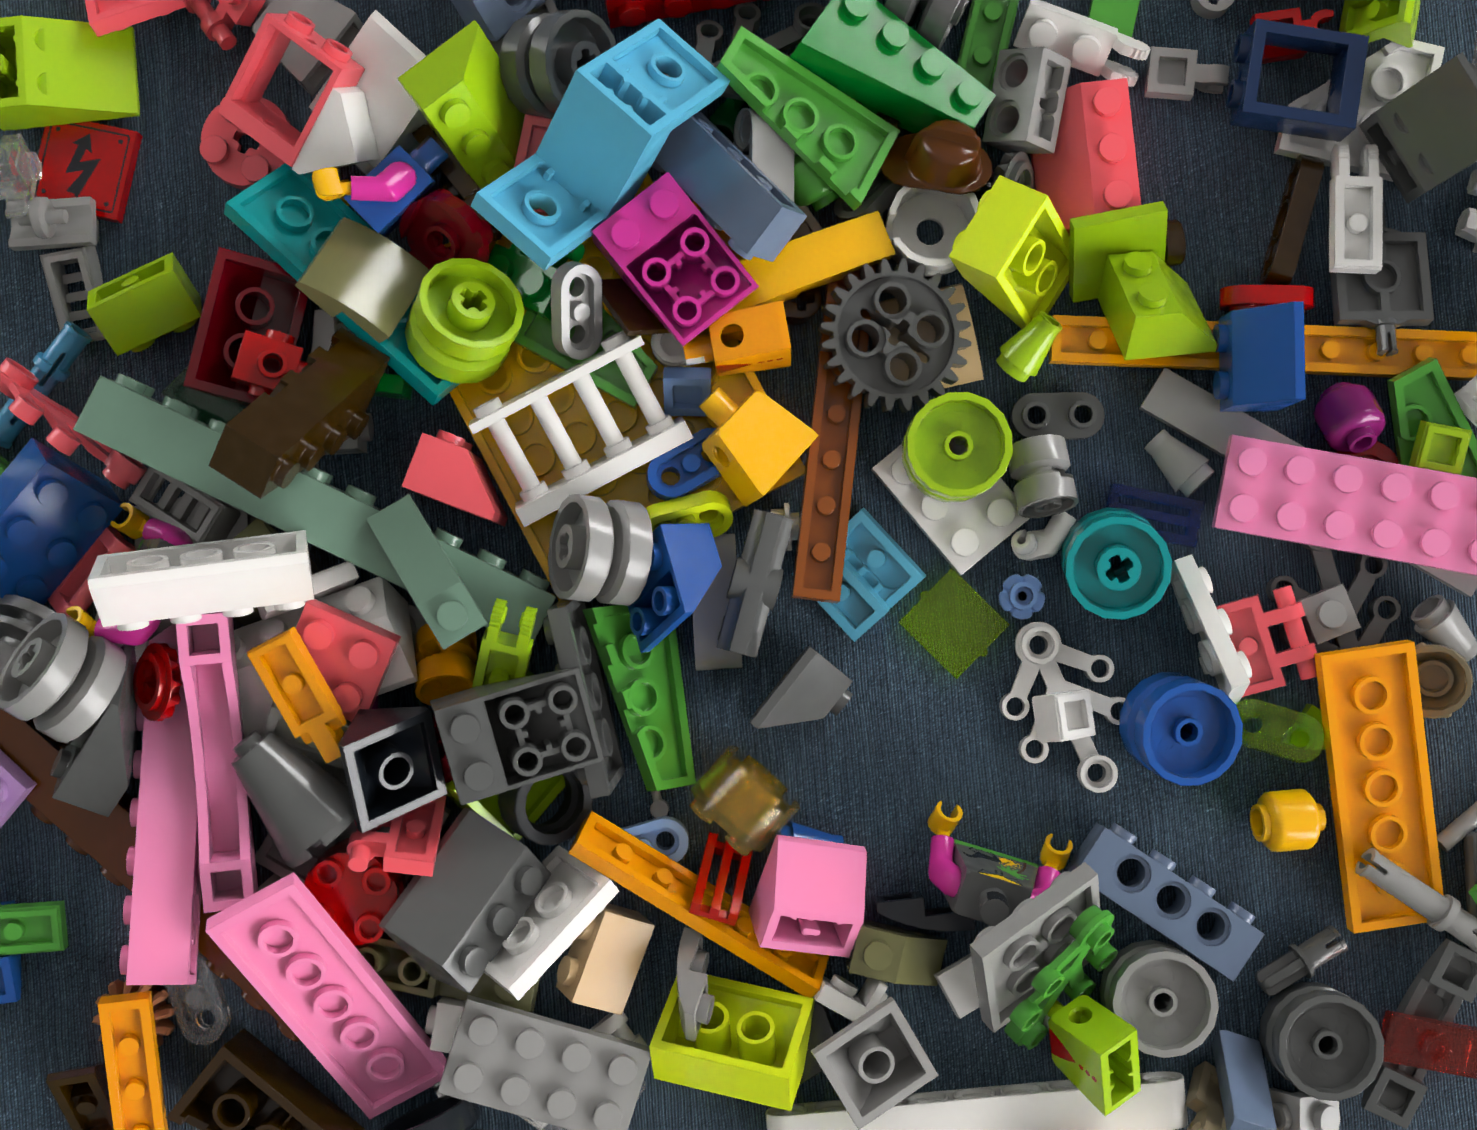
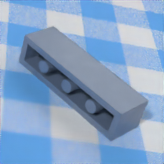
M700 111L670 132L652 164V167L656 170L671 174L692 202L695 201L702 208L700 212L709 224L717 230H723L730 237L728 245L731 249L747 260L757 257L773 262L807 217L792 200Z

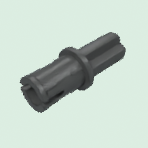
M1328 925L1324 930L1300 945L1290 944L1287 947V953L1255 973L1259 987L1268 996H1274L1304 976L1311 979L1315 976L1314 970L1341 953L1344 954L1348 951L1345 940L1342 939L1339 942L1336 940L1325 947L1327 943L1341 936L1335 927Z

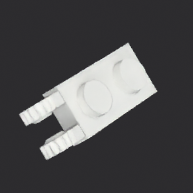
M1030 0L1013 46L1018 48L1046 47L1071 60L1072 68L1097 77L1101 74L1107 80L1127 78L1129 87H1134L1139 75L1132 68L1107 59L1111 49L1113 48L1121 55L1142 61L1147 59L1151 51L1150 47L1144 42L1119 33L1118 28L1042 0Z
M1336 143L1330 156L1329 272L1377 274L1382 270L1383 177H1379V149L1376 144H1365L1359 156V176H1350L1349 145L1347 143Z

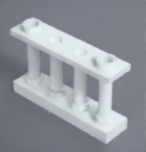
M624 331L618 332L601 342L603 351L504 403L500 401L499 397H496L473 410L476 417L469 422L472 434L488 427L523 490L519 493L522 500L515 503V511L524 527L558 510L562 502L569 495H586L694 438L682 416L673 420L670 414L665 415L632 353L633 350L645 344L640 335L626 336ZM614 360L648 422V425L645 427L648 433L632 442L628 436H622L589 374ZM572 382L606 444V447L603 449L606 455L590 464L586 458H580L547 395ZM528 405H531L565 468L561 471L564 477L548 486L544 480L539 482L505 420L509 415Z

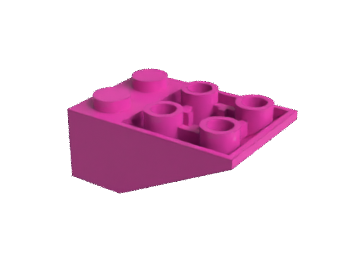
M669 172L592 230L595 246L622 280L682 347L759 287Z

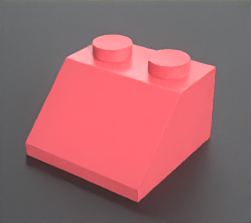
M440 429L436 437L422 432L402 487L505 527L508 519L482 459L471 452L473 445L465 442L466 440Z

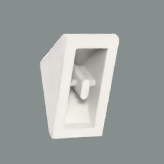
M357 86L332 89L292 167L293 171L297 174H306L323 168H339L380 159L364 91Z

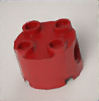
M346 838L328 848L318 858L308 872L304 885L353 945L356 946L373 943L382 936L384 931L378 925L406 888L405 874L383 871L384 857L375 856L369 861L367 869L363 872L352 871L348 867L349 855L346 849L349 838Z

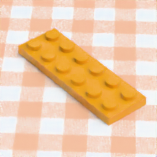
M1400 640L1314 653L1347 929L1356 934L1427 923V918L1355 872L1358 861L1365 865L1369 864L1376 869L1374 865L1361 858V855L1366 850L1374 848L1381 855L1444 896L1415 642Z

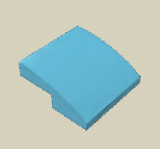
M863 507L848 523L840 602H817L855 642L926 577V574Z

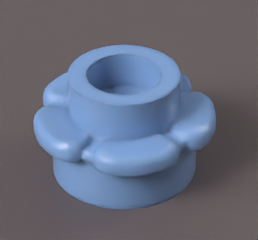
M1014 574L1009 576L1003 582V590L999 593V603L1002 609L1011 612L1012 617L1016 619L1030 618L1032 613L1039 612L1045 603V594L1041 592V582L1030 574L1024 576ZM1020 592L1026 593V599L1024 601H1021L1018 598V594Z

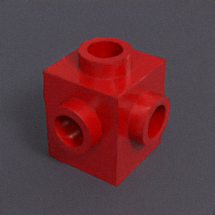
M267 329L264 336L245 330L231 375V381L250 386L247 394L258 398L264 392L270 395L280 382V378L286 373L293 370L299 374L309 364L300 360L304 348L294 345L295 337L280 331ZM268 359L277 361L280 371L276 373L266 371L263 367V362Z

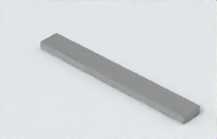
M1165 367L1139 407L1141 411L1223 458L1226 455L1230 435L1304 447L1244 412H1220V400H1216L1213 394ZM1410 564L1466 597H1472L1477 589V576Z

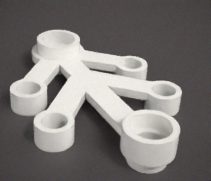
M1044 622L1029 623L1019 630L1015 638V652L1022 662L1010 693L1005 694L1000 700V712L1005 718L1014 721L1021 720L1027 716L1030 709L1027 697L1038 672H1040L1047 687L1045 694L1086 689L1065 681L1057 662L1082 670L1089 680L1099 683L1106 682L1113 676L1114 664L1105 655H1089L1063 645L1058 631L1050 624ZM1035 636H1040L1045 641V649L1040 654L1033 653L1029 646L1031 639ZM1099 659L1106 664V673L1102 677L1094 676L1091 671L1093 662ZM1090 690L1092 711L1104 715L1108 722L1119 725V720L1114 719L1111 715V707L1117 702L1124 704L1126 698H1110ZM1014 697H1017L1022 702V710L1017 715L1009 714L1006 708L1007 702ZM1034 721L1030 734L1020 741L1018 749L1020 756L1030 763H1040L1048 756L1049 746L1047 742H1039L1042 750L1037 757L1031 758L1026 753L1027 744L1032 740L1038 741ZM1090 736L1071 740L1080 760L1077 768V777L1081 785L1096 793L1110 790L1118 778V770L1115 763L1110 758L1098 754ZM1093 764H1099L1103 769V775L1097 781H1091L1088 777V769Z

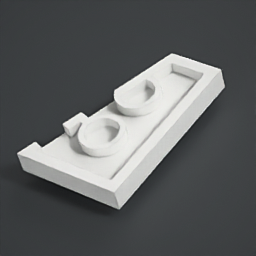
M1192 554L1174 560L1171 571V584L1188 630L1192 634H1200L1202 641L1198 642L1201 656L1199 661L1204 674L1215 676L1219 689L1224 691L1237 706L1250 684L1249 678L1252 677V669L1248 658L1243 651L1237 652L1229 636L1233 633L1231 622L1223 608L1217 609L1210 595V593H1213V585L1207 570L1203 566L1198 568Z

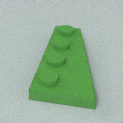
M741 26L716 68L730 80L728 85L855 211L862 204L900 130Z

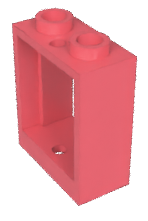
M289 11L288 14L266 13L218 110L219 114L290 167H293L332 89L357 86L365 71L364 67L351 58L353 53L348 47L336 40L323 38L314 31L315 24L310 19L295 11ZM291 40L333 71L302 132L260 102Z

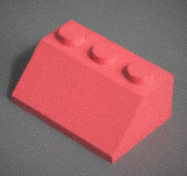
M1127 78L1082 82L1067 87L1055 153L1030 154L1034 172V190L1048 195L1069 236L1071 218L1141 205Z

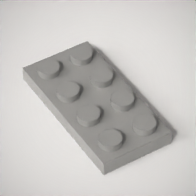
M468 995L437 1093L569 1130H628L651 1058L649 1046Z

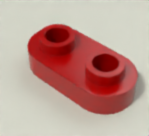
M1233 285L1219 290V309L1230 312L1294 301H1304V311L1314 308V288L1310 286Z

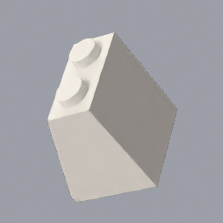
M377 10L369 16L348 47L353 53L351 58L365 68L357 87L364 91L380 158L355 164L365 175L399 145L410 154L419 145L412 133L423 124L430 126L397 79L425 58L426 55ZM332 73L310 104L309 108L311 111H313Z

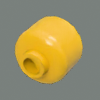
M1305 789L1264 792L1258 799L1257 804L1251 807L1250 826L1255 839L1258 842H1262L1272 852L1310 849L1318 842L1320 831H1324L1326 828V813L1320 803H1316L1313 796Z

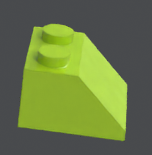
M1134 251L1107 255L1097 299L1124 360L1216 352L1218 344L1188 283L1153 251Z

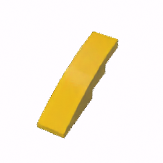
M879 211L791 240L773 262L753 257L751 260H740L739 262L759 287L728 312L782 300L785 302L796 298L801 292L841 280L848 273L859 270L864 264L868 263L869 266L878 264L882 259L890 260L896 253Z

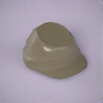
M1420 642L1415 645L1423 718H1449L1453 712L1462 708L1471 695L1473 686L1471 668L1466 659L1454 649L1439 644Z

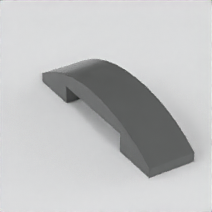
M1446 938L1424 964L1401 1000L1383 1037V1063L1375 1080L1364 1090L1361 1106L1364 1109L1405 1129L1408 1128L1428 1089L1422 1080L1462 1002L1465 1000L1472 1003L1477 994V952Z

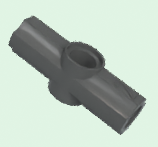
M754 509L741 558L737 557L726 597L729 599L726 614L723 617L716 648L753 658L757 657L769 610L773 611L784 572L781 569L784 554L787 551L794 520L771 512Z

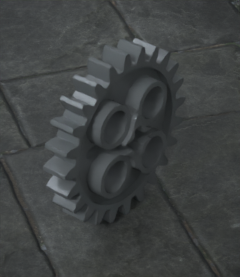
M902 258L897 263L894 271L891 270L887 259H882L878 263L877 274H875L868 263L864 264L859 269L861 281L855 275L849 273L843 279L848 291L836 287L830 293L838 305L826 304L821 310L822 313L832 319L831 322L821 323L817 327V331L829 335V340L821 343L818 346V351L831 352L833 356L823 365V368H838L840 374L834 380V386L848 381L851 387L847 398L850 400L860 392L865 394L864 408L866 409L872 407L877 399L881 400L882 413L890 412L895 401H897L901 412L906 413L911 410L912 398L920 408H923L929 402L928 392L936 398L946 394L940 381L950 385L958 381L957 375L950 368H961L967 364V360L957 354V351L971 346V341L959 337V333L970 327L971 323L968 321H958L956 314L966 306L964 303L951 305L948 299L956 290L955 287L952 286L941 291L938 285L942 274L937 273L929 280L925 279V265L923 263L910 273L908 272L906 259ZM881 293H889L897 299L899 304L897 314H889L881 308L879 303ZM861 310H866L874 321L863 318L860 314ZM919 321H926L934 327L936 332L934 343H928L919 337L917 332ZM894 327L900 331L897 338L899 342L896 345H892L888 341L891 335L889 331ZM854 330H862L870 336L872 341L870 352L859 351L853 345L852 333ZM915 351L926 355L928 358L927 363H923ZM892 358H899L908 365L909 376L906 381L898 380L892 375L890 371Z

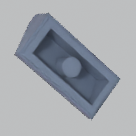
M1218 1030L1212 1042V1049L1226 1129L1277 1130L1260 1041L1228 1030Z

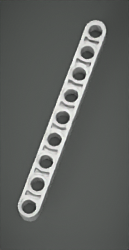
M1171 1071L1140 1073L1141 1091L1107 1116H1104L1069 1079L912 1093L860 1130H1175L1188 1125L1184 1076L1181 1073ZM840 1100L793 1104L791 1111L772 1107L765 1112L767 1130H858Z

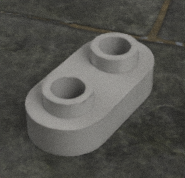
M570 261L564 263L556 270L551 281L552 342L557 351L577 360H583L592 356L602 341V280L598 271L592 266L577 261ZM574 279V282H575V283H574V287H573V289L569 292L570 284H571L572 280ZM573 326H575V333L573 337L570 338V330Z

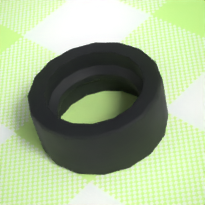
M577 770L562 774L566 785L565 798L559 811L550 820L541 824H535L527 818L526 800L533 783L499 794L498 805L501 818L512 831L539 845H557L571 839L579 831L584 819L591 812L593 803L588 785L581 784Z

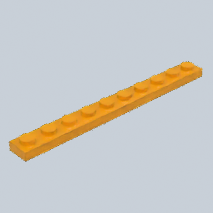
M1052 315L1061 324L1063 329L1058 333L1049 350L1048 364L1141 368L1165 367L1167 369L1219 371V353L1215 352L1124 360L1106 317ZM1206 321L1213 334L1214 326L1219 324V321ZM1304 325L1305 374L1393 378L1430 357L1438 360L1447 380L1471 381L1477 375V332L1395 329L1398 353L1392 356H1386V353L1383 356H1378L1376 331L1367 327Z

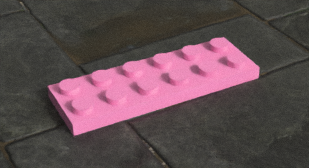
M1230 435L1212 528L1477 576V478Z
M294 872L207 919L205 932L369 1119L440 1082L447 1058L442 1052L430 1050L431 1038Z

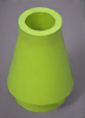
M1040 311L1030 323L999 348L1001 354L997 357L996 362L1011 377L1020 382H1026L1030 376L1037 375L1056 336L1063 327L1051 315Z

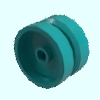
M1106 507L1086 514L1071 527L1062 544L1061 567L1072 595L1086 610L1105 619L1126 620L1146 613L1162 599L1171 582L1172 559L1165 540L1144 517L1128 509ZM1118 555L1122 561L1121 564L1116 568H1111L1109 559Z

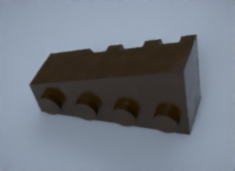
M341 327L332 335V343L328 351L320 346L308 355L306 362L309 364L299 374L290 370L280 378V382L270 395L264 392L225 425L208 466L260 499L277 487L286 488L296 474L303 469L307 472L312 470L322 456L327 453L330 455L335 454L344 441L349 438L355 440L360 436L369 421V415L365 412L390 357Z

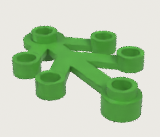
M1092 905L1083 911L1069 929V934L1075 940L1034 977L1031 985L1036 990L1012 1011L1009 1017L1011 1021L1004 1030L1017 1046L1024 1045L1028 1050H1031L1044 1039L1048 1033V1029L1043 1025L1044 1018L1063 989L1072 1000L1080 995L1089 996L1093 992L1096 983L1084 973L1083 959L1086 956V960L1100 972L1109 966L1118 954V951L1108 942L1115 932V929L1111 926L1115 916L1109 910L1102 911L1097 905Z

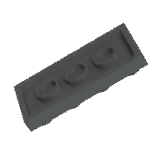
M561 599L547 610L548 617H545L543 621L544 633L549 646L555 645L559 664L555 665V671L572 667H579L604 757L602 762L577 769L581 784L588 785L591 799L610 795L626 769L600 658L583 613V609H588L587 602Z

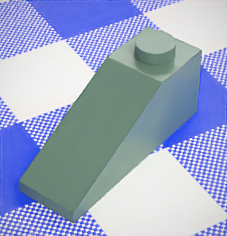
M410 494L366 519L443 650L487 624L485 616Z

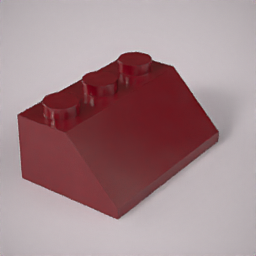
M218 247L184 387L245 406L250 405L257 399L247 394L250 386L231 381V375L245 330L264 336L267 329L280 331L295 337L294 345L296 346L308 297L295 286L297 281L278 263ZM268 359L263 362V367L266 371L270 373L280 371L277 361Z

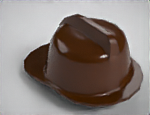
M948 119L936 121L917 133L896 138L880 168L883 175L894 184L958 195L978 191L987 184L992 175V163L988 154L981 148L980 137L967 124Z

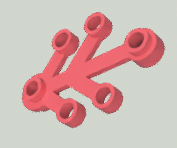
M8 357L4 359L0 364V392L14 400L8 409L16 417L34 426L43 414L53 429L46 437V440L54 448L67 456H71L78 446L82 444L91 455L104 462L106 467L102 474L113 484L126 490L130 484L136 485L147 471V467L143 463L74 431L73 428L79 417L68 408L34 389L39 380L28 369Z

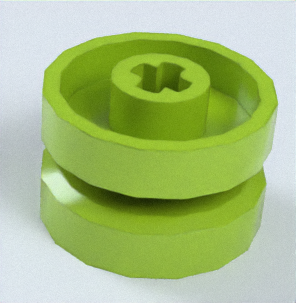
M452 258L434 265L423 277L416 300L408 316L405 328L408 350L421 367L435 377L456 384L478 383L493 376L504 363L511 344L516 339L522 325L525 310L519 290L507 275L493 265L479 260Z
M948 392L930 400L909 423L902 441V463L910 481L924 495L942 502H964L990 489L1005 474L1013 454L1012 431L1004 414L989 399L970 392ZM954 438L956 445H964L966 451L961 455L954 454L949 447L951 439Z

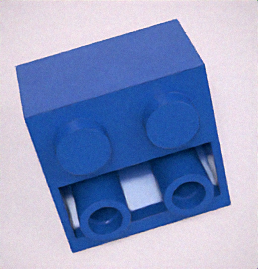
M709 523L660 524L652 532L653 552L647 582L639 598L628 606L630 627L633 634L636 635L641 653L650 652L695 611L721 569L722 564Z

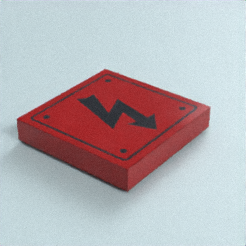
M95 122L44 127L27 201L32 200L34 197L59 199L90 196L96 200L97 219L122 224L143 136L137 131Z

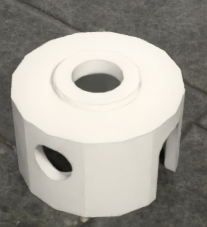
M903 186L897 192L885 221L886 231L896 253L892 258L896 263L902 258L906 259L908 272L910 273L923 263L925 265L924 277H933L937 273L945 275L955 271L957 268L949 258L956 236L967 228L977 212L979 202L974 193L963 195L949 194L935 190ZM926 220L937 222L943 231L942 239L934 245L922 243L917 236V227L921 222Z

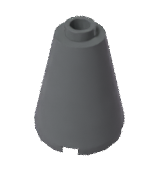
M255 730L233 748V751L238 756L231 764L283 861L290 868H296L313 857L307 850L310 846L316 848L323 844L326 847L355 820L348 786L271 731L261 736Z

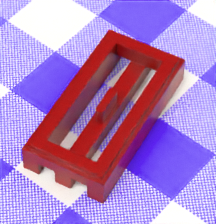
M709 832L688 913L735 926L740 912L754 845L745 842L744 847L740 848L735 846V839L727 837L726 842L723 843L717 841L718 834ZM717 854L722 856L711 905L708 906L702 904L713 855ZM734 859L739 861L729 909L725 911L720 908L731 860Z

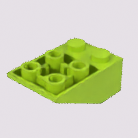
M23 15L0 18V129L2 131L140 116L135 30L132 26L97 37L89 22Z

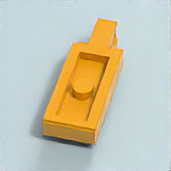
M293 626L248 650L247 656L294 737L300 736L306 745L314 742L326 764L341 757L338 743L344 735L342 727L347 722L342 714L343 711L296 628Z

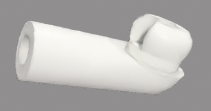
M1063 512L1052 515L1045 529L1027 532L1025 529L1019 530L1011 539V547L1014 554L1026 561L1055 556L1065 541L1071 527L1075 524L1076 519Z

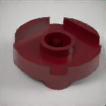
M441 188L435 190L431 194L422 196L411 203L403 212L399 228L401 239L407 236V241L411 248V251L408 253L429 270L434 265L452 258H472L488 263L490 255L489 244L493 240V231L490 225L484 219L479 218L468 204L454 196L450 191ZM439 232L448 238L451 244L450 247L446 248L442 244L443 236Z

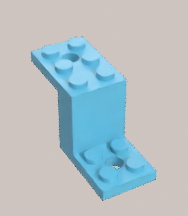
M658 18L575 71L536 153L478 191L471 203V207L545 271L591 237L592 230L634 198L670 132L720 97L730 80ZM540 208L543 211H545L548 214V216L540 215L534 210Z

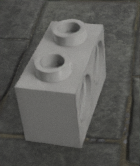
M1046 47L999 50L992 92L996 96L988 108L982 142L1006 153H1011L1013 150L1025 152L1026 154L1055 153L1072 61Z

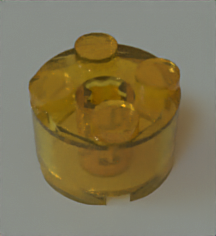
M729 745L691 788L695 799L689 806L706 823L711 824L715 821L728 833L725 836L727 842L737 852L747 856L751 850L762 852L775 838L776 834L800 810V805L796 799L790 805L782 796L788 789L765 766L749 754L742 761L734 756L739 748Z

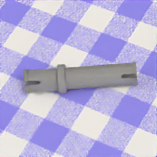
M1374 848L1366 850L1361 855V858L1374 865L1376 869L1369 864L1365 865L1358 861L1355 872L1359 876L1365 877L1427 918V924L1436 931L1442 932L1445 930L1469 946L1472 951L1477 952V936L1473 934V932L1477 934V918L1462 909L1459 900L1449 894L1441 895L1381 855Z

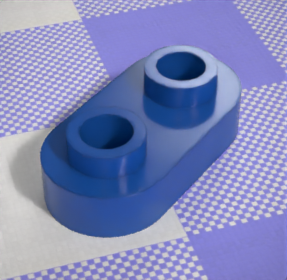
M705 428L693 434V439L650 462L646 480L648 488L653 495L664 501L686 496L722 476L714 464L704 460L701 454L703 451V441L716 428ZM665 472H673L678 476L679 481L675 485H667L662 481L661 476Z

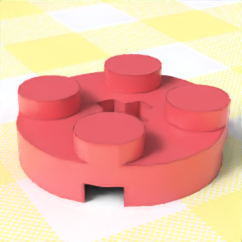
M261 98L260 102L290 124L286 115L277 105L265 98ZM221 101L220 105L211 111L203 125L200 154L221 180L235 188L245 190L285 164V162L261 144H259L257 149L249 148L245 154L240 153L241 145L238 143L242 135L247 134L218 113L222 104Z

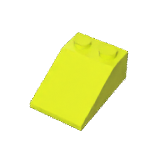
M999 175L992 188L982 195L978 203L977 212L967 228L956 236L949 258L964 279L1022 329L1040 311L1049 313L1069 281L1070 236L1048 195Z

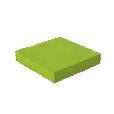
M1163 201L1070 219L1069 295L1073 303L1097 299L1107 255L1134 251H1153L1165 262L1168 209Z

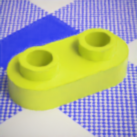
M713 490L666 500L646 508L652 523V532L660 524L709 523L713 537H717L725 533L733 523V513L728 498L723 493Z

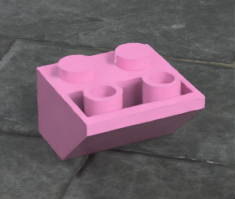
M776 834L748 910L759 946L761 948L849 958L864 921L867 851L865 847Z

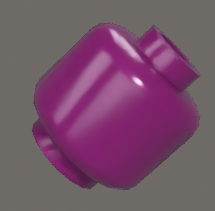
M1349 382L1337 383L1326 389L1320 395L1313 412L1315 422L1328 446L1335 451L1341 452L1351 451L1359 453L1368 450L1376 443L1386 424L1384 413L1372 391L1364 385Z

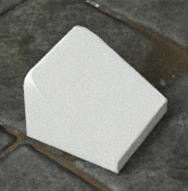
M1089 689L1032 697L1039 742H1062L1096 735Z

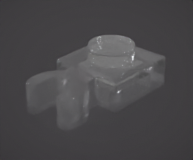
M21 133L4 135L0 145V200H6L5 216L7 219L25 217L29 210L28 201H31L35 196L37 180L42 178V165L37 153L34 151L30 152Z

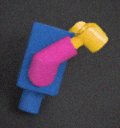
M428 135L410 154L400 145L397 146L366 176H351V181L349 179L340 180L337 168L330 167L313 171L312 182L315 193L320 199L331 201L340 198L347 206L351 205L378 234L387 237L400 224L402 214L409 205L422 196L430 194L437 186L429 175L449 155Z

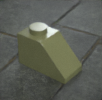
M864 919L849 958H846L845 963L848 972L893 984L937 986L938 982L934 974L941 971L948 940Z

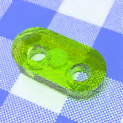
M1246 699L1236 704L1243 723V746L1296 763L1312 761L1322 752L1325 744L1324 731L1321 724L1314 717L1258 699ZM1255 717L1263 722L1262 728L1258 732L1251 733L1244 728L1245 722L1249 718ZM1296 732H1304L1310 738L1309 743L1304 747H1296L1291 743L1292 735Z

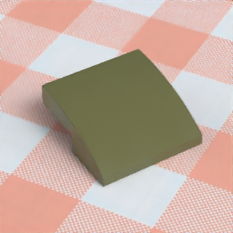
M344 217L333 229L295 286L332 318L341 312L345 313L378 343H381L391 336L417 295L423 277L430 270L388 238L358 222Z

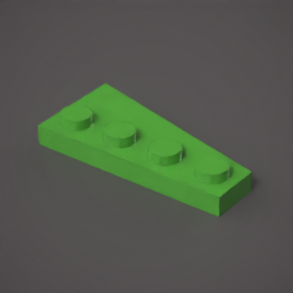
M613 605L583 609L646 790L661 791L696 784L676 628L650 652L641 653L636 635L633 634L630 627L628 606Z

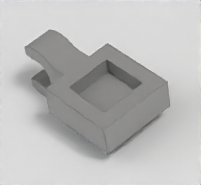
M1155 46L1150 48L1144 97L1190 101L1194 96V88L1204 93L1222 94L1223 86L1228 85L1230 66L1222 64H1197L1198 50Z

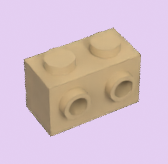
M608 903L604 910L572 942L568 955L562 958L557 970L558 982L556 987L572 1003L622 1015L655 925L638 911Z

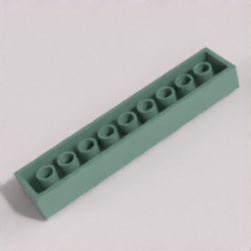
M118 373L116 379L112 380L100 375L73 428L74 431L285 532L306 530L308 543L406 589L366 520L382 510L374 506L377 499L376 496L349 484L345 491L330 485L333 475L314 467L308 472L303 469L296 474L286 488L277 487L260 499L208 466L226 423L211 418L207 425L197 420L201 411L166 395L162 402L151 398L156 389L129 376ZM437 527L434 535L487 620V624L483 627L489 626L496 598L508 602V612L501 631L519 635V622L522 612L525 611L526 606L538 609L531 639L535 641L544 618L547 616V610L552 606L556 598L551 591L547 590L550 582L524 568L519 576L504 569L507 563L505 559L481 547L477 555L460 548L463 542L462 538Z

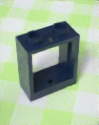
M1256 19L1244 34L1238 35L1234 47L1233 62L1239 63L1237 80L1233 79L1231 81L1226 98V107L1232 109L1230 125L1341 142L1356 129L1369 36ZM1265 45L1334 56L1326 112L1256 101Z

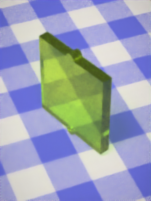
M952 568L929 591H922L920 593L921 599L898 622L955 679H958L979 656L985 657L988 654L987 648L1010 625Z

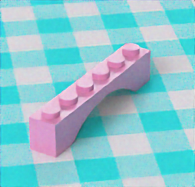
M222 612L201 614L202 618L196 622L176 624L179 665L187 704L194 761L198 815L199 870L204 913L223 911L258 892L250 797L231 764L238 756L233 751V748L244 739L233 617H224Z

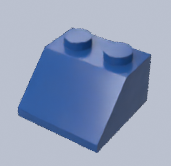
M1304 301L1233 310L1219 319V324H1216L1213 329V336L1218 344L1215 353H1219V371H1216L1214 375L1213 394L1216 400H1220V412L1278 411L1306 399Z

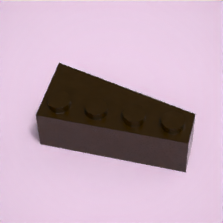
M245 1028L222 1046L166 1117L179 1125L186 1122L200 1130H366Z

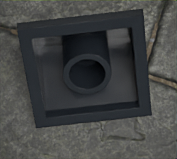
M418 706L358 710L338 745L357 829L361 833H365L448 793L430 708Z

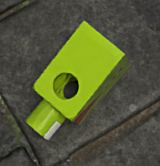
M1080 995L1065 1006L1056 1000L1043 1022V1025L1049 1029L1052 1060L1104 1116H1107L1141 1091L1137 1029L1088 995Z

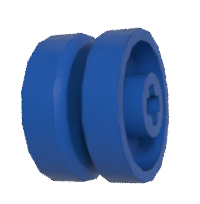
M1159 672L1141 680L1128 693L1120 711L1119 733L1125 750L1141 766L1180 786L1203 785L1219 778L1234 763L1242 745L1243 723L1236 704L1224 691L1180 672Z

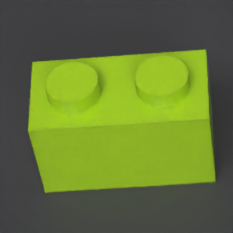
M171 252L88 291L86 311L115 354L119 356L130 350L132 352H140L151 346L156 338L168 332L179 333L191 328L198 321V318L201 317L202 303L199 293L174 253Z

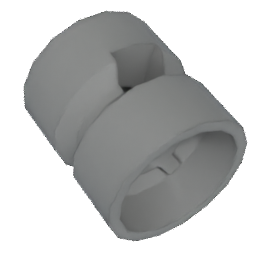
M1053 434L1038 435L1012 444L1013 454L1009 462L1011 478L1019 481L1013 489L1020 516L1025 518L1048 517L1066 512L1079 503L1073 475L1065 473L1071 464L1064 437Z

